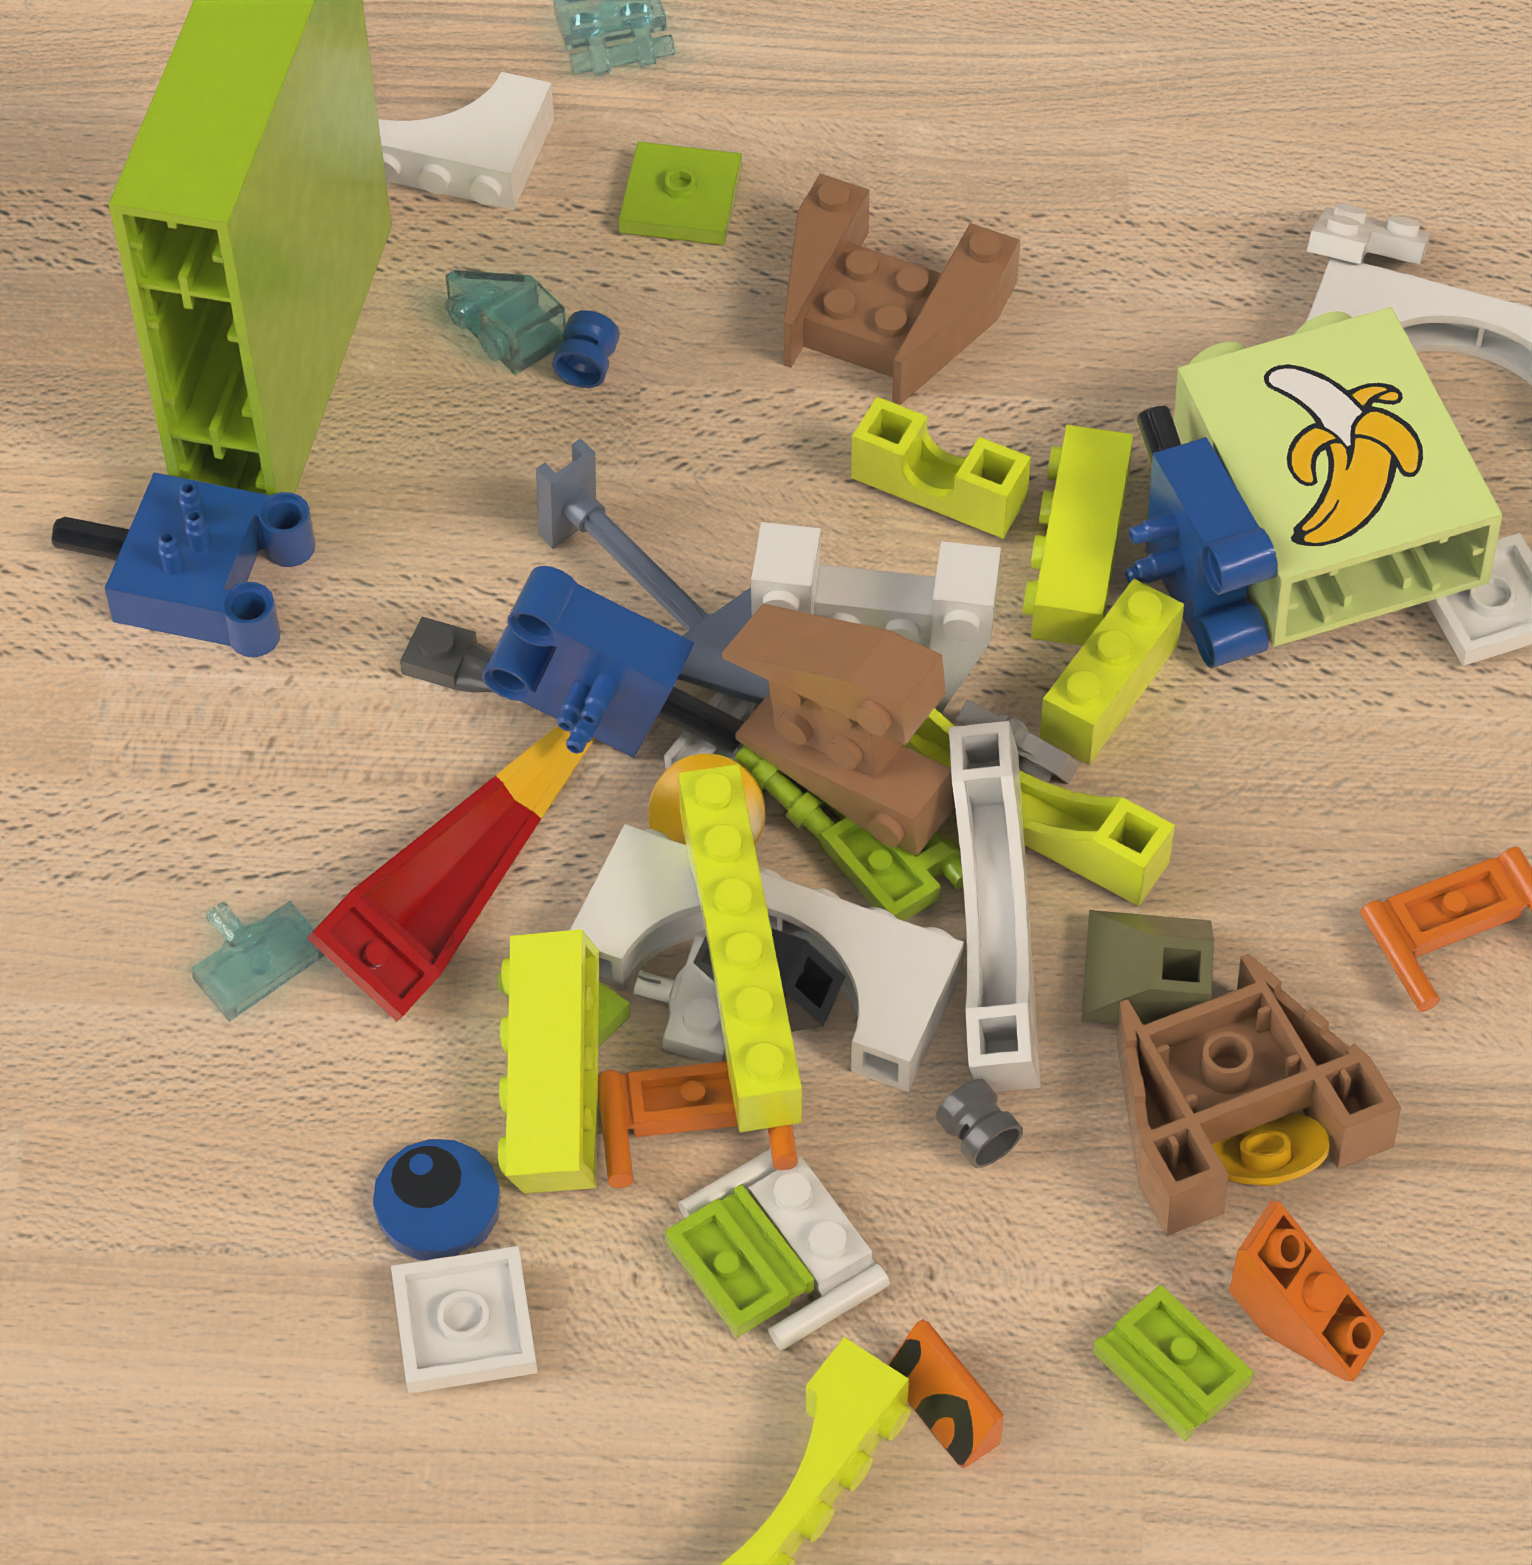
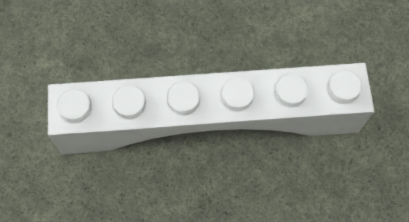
M1009 721L949 727L951 775L960 843L966 916L967 995L965 1012L969 1069L973 1080H985L994 1092L1041 1088L1018 749Z

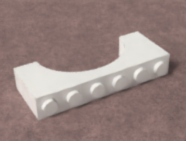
M501 72L496 82L486 93L471 104L454 112L438 117L412 121L378 119L386 183H395L426 190L433 194H444L475 201L483 205H493L514 210L554 121L552 83Z
M1330 257L1307 321L1318 315L1334 311L1347 313L1353 318L1392 307L1416 352L1443 351L1475 356L1512 371L1532 385L1531 307L1482 295L1467 289L1422 279L1414 275L1369 265L1364 262L1357 264Z
M624 824L570 929H582L599 949L600 982L625 990L637 971L657 954L674 945L694 939L695 935L706 936L699 896L689 863L687 846L672 841L660 831L653 829L643 831ZM759 868L771 928L807 940L846 976L841 989L847 996L857 1023L852 1039L851 1072L909 1092L962 974L964 942L954 939L942 929L936 927L923 928L897 919L893 914L882 908H865L842 900L827 889L819 887L810 889L784 880L772 870Z

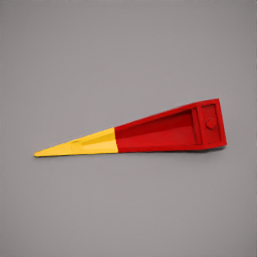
M557 725L423 834L354 887L309 934L307 939L396 1022L400 1020L443 973L488 900L595 738H592L586 744L582 753H572L566 746L570 731H565Z

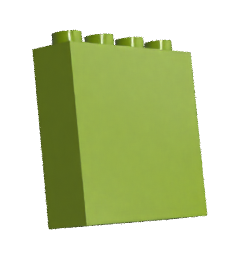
M193 0L109 200V211L168 475L266 495H274L281 492L295 494L392 227L363 0Z

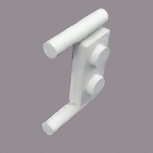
M770 1148L678 1202L679 1209L683 1217L686 1218L717 1198L721 1201L733 1194L734 1188L742 1184L813 1276L814 1289L821 1297L768 1329L773 1342L781 1351L890 1286V1281L883 1268L873 1261L872 1250L802 1156L798 1158V1164L794 1168L778 1170L773 1167Z

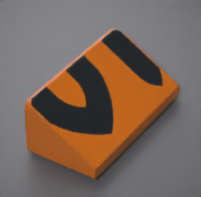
M924 1319L920 1320L913 1326L888 1366L909 1379V1405L954 1461L962 1468L968 1467L1000 1445L1004 1414L928 1321L925 1322Z

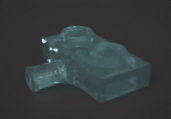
M288 901L261 921L249 924L248 926H245L226 902H221L217 904L218 911L213 907L206 915V919L226 941L220 949L193 966L191 970L193 980L230 1022L325 955L307 939L314 930V927L291 901Z

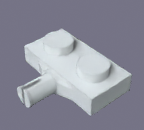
M695 935L687 964L677 974L675 980L640 970L633 995L668 1003L669 1021L663 1036L661 1050L707 1063L722 1062L725 1054V1044L715 982L693 963L704 940V937Z

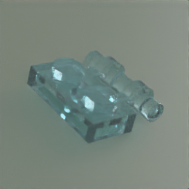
M553 0L555 18L566 50L585 46L588 50L569 55L573 75L593 72L594 76L610 74L613 67L638 63L640 67L655 65L658 58L675 55V45L671 34L655 38L651 36V33L667 30L666 14L661 0ZM630 37L633 40L630 43L607 47L605 43Z

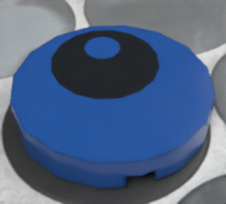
M428 1139L406 1146L386 1162L375 1180L373 1207L380 1229L397 1251L417 1260H432L457 1256L459 1252L467 1250L472 1245L476 1248L485 1241L498 1220L501 1195L492 1165L476 1149L456 1140Z

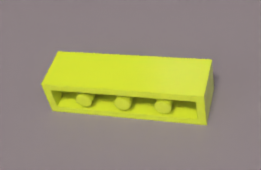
M1066 425L1062 447H1051L1047 479L1056 480L1055 490L1043 491L1039 524L1048 525L1046 536L1035 535L1031 569L1040 570L1038 581L1027 580L1022 614L1033 616L1031 639L1083 646L1105 617L1130 469L1134 434Z
M582 929L510 936V958H504L501 966L503 988L505 993L509 995V1014L507 1017L502 1018L500 1024L502 1048L508 1054L507 1076H502L499 1082L500 1105L502 1111L507 1114L506 1136L500 1137L498 1142L500 1170L524 1194L597 1188L599 949Z

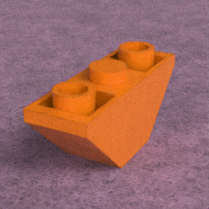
M1270 1201L1237 1251L1229 1292L1264 1335L1344 1381L1354 1382L1385 1331L1281 1202Z

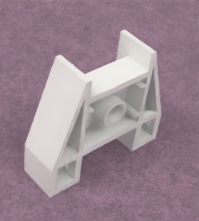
M761 522L751 577L752 616L764 603L890 630L942 654L946 694L935 707L937 711L942 713L991 642L999 584L1001 548L941 541L936 577L823 565L821 564V528Z

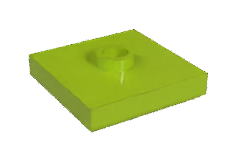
M638 141L619 216V233L725 245L742 169V153Z

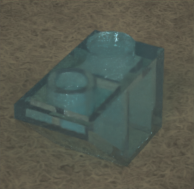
M453 270L445 275L448 294L445 307L451 320L459 328H467L479 339L486 355L495 362L500 360L515 376L556 351L557 347L564 341L563 332L566 326L565 307L531 275Z

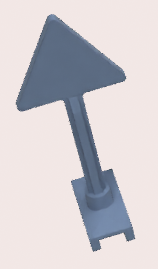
M581 438L572 444V463L557 473L546 463L537 467L538 534L554 548L578 531L588 532L688 631L682 636L695 642L677 679L760 704L770 692L768 680L722 658L724 649L752 617L751 587L715 613L707 614L605 514V507L596 499L595 452Z

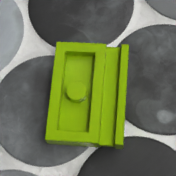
M742 1184L735 1187L734 1193L719 1201L717 1198L665 1230V1243L736 1338L788 1307L790 1301L803 1292L807 1295L814 1290L813 1276Z
M1161 1284L1118 1320L1108 1334L1096 1339L1093 1345L1092 1353L1184 1442L1192 1437L1193 1432L1201 1424L1210 1421L1252 1383L1254 1371Z

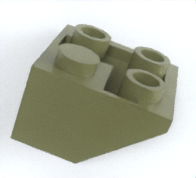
M1089 910L1082 1021L1118 1024L1119 1004L1127 999L1130 1001L1143 1025L1211 1000L1214 936L1211 920Z

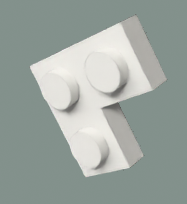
M1336 204L1335 209L1325 208L1311 231L1307 252L1361 264L1364 256L1369 252L1420 265L1426 254L1431 232L1420 230V223L1409 218L1390 216L1388 221H1382L1366 217L1367 211L1361 207L1350 204Z

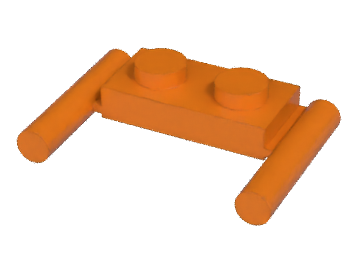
M1515 846L1507 849L1497 858L1493 857L1389 897L1383 902L1380 900L1371 901L1361 908V917L1419 1012H1425L1435 1007L1440 1002V997L1419 965L1416 957L1519 918L1524 908L1529 907L1532 912V866L1520 847Z
M727 1061L628 1072V1074L607 1070L598 1075V1095L608 1184L613 1188H625L634 1181L628 1129H634L635 1137L738 1126ZM793 1124L768 1128L773 1167L778 1170L794 1168L798 1164Z

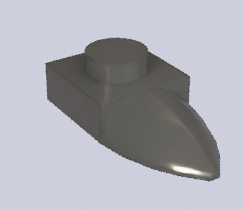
M422 616L400 660L401 672L403 675L454 690L472 693L493 692L482 679V672L493 650L478 644L476 632Z

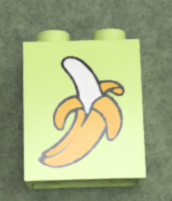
M1392 307L1353 318L1349 314L1339 311L1324 313L1307 321L1293 335L1248 348L1238 342L1218 343L1200 352L1188 365L1178 367L1174 424L1181 445L1207 437L1257 524L1266 531L1273 544L1278 563L1276 577L1249 585L1247 588L1251 602L1257 606L1264 619L1268 637L1273 647L1482 586L1490 582L1503 514Z

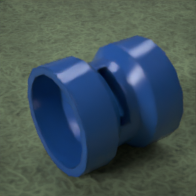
M581 310L574 312L568 318L564 328V341L557 347L552 363L554 372L563 381L580 388L599 386L604 382L610 362L608 357L615 352L619 341L620 332L618 326L607 316L595 311Z

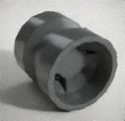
M983 1079L970 1081L956 1089L942 1102L936 1112V1119L948 1134L958 1136L962 1140L961 1152L975 1168L988 1166L1004 1157L1019 1142L1023 1134V1127L1008 1111H1001L997 1106V1094Z

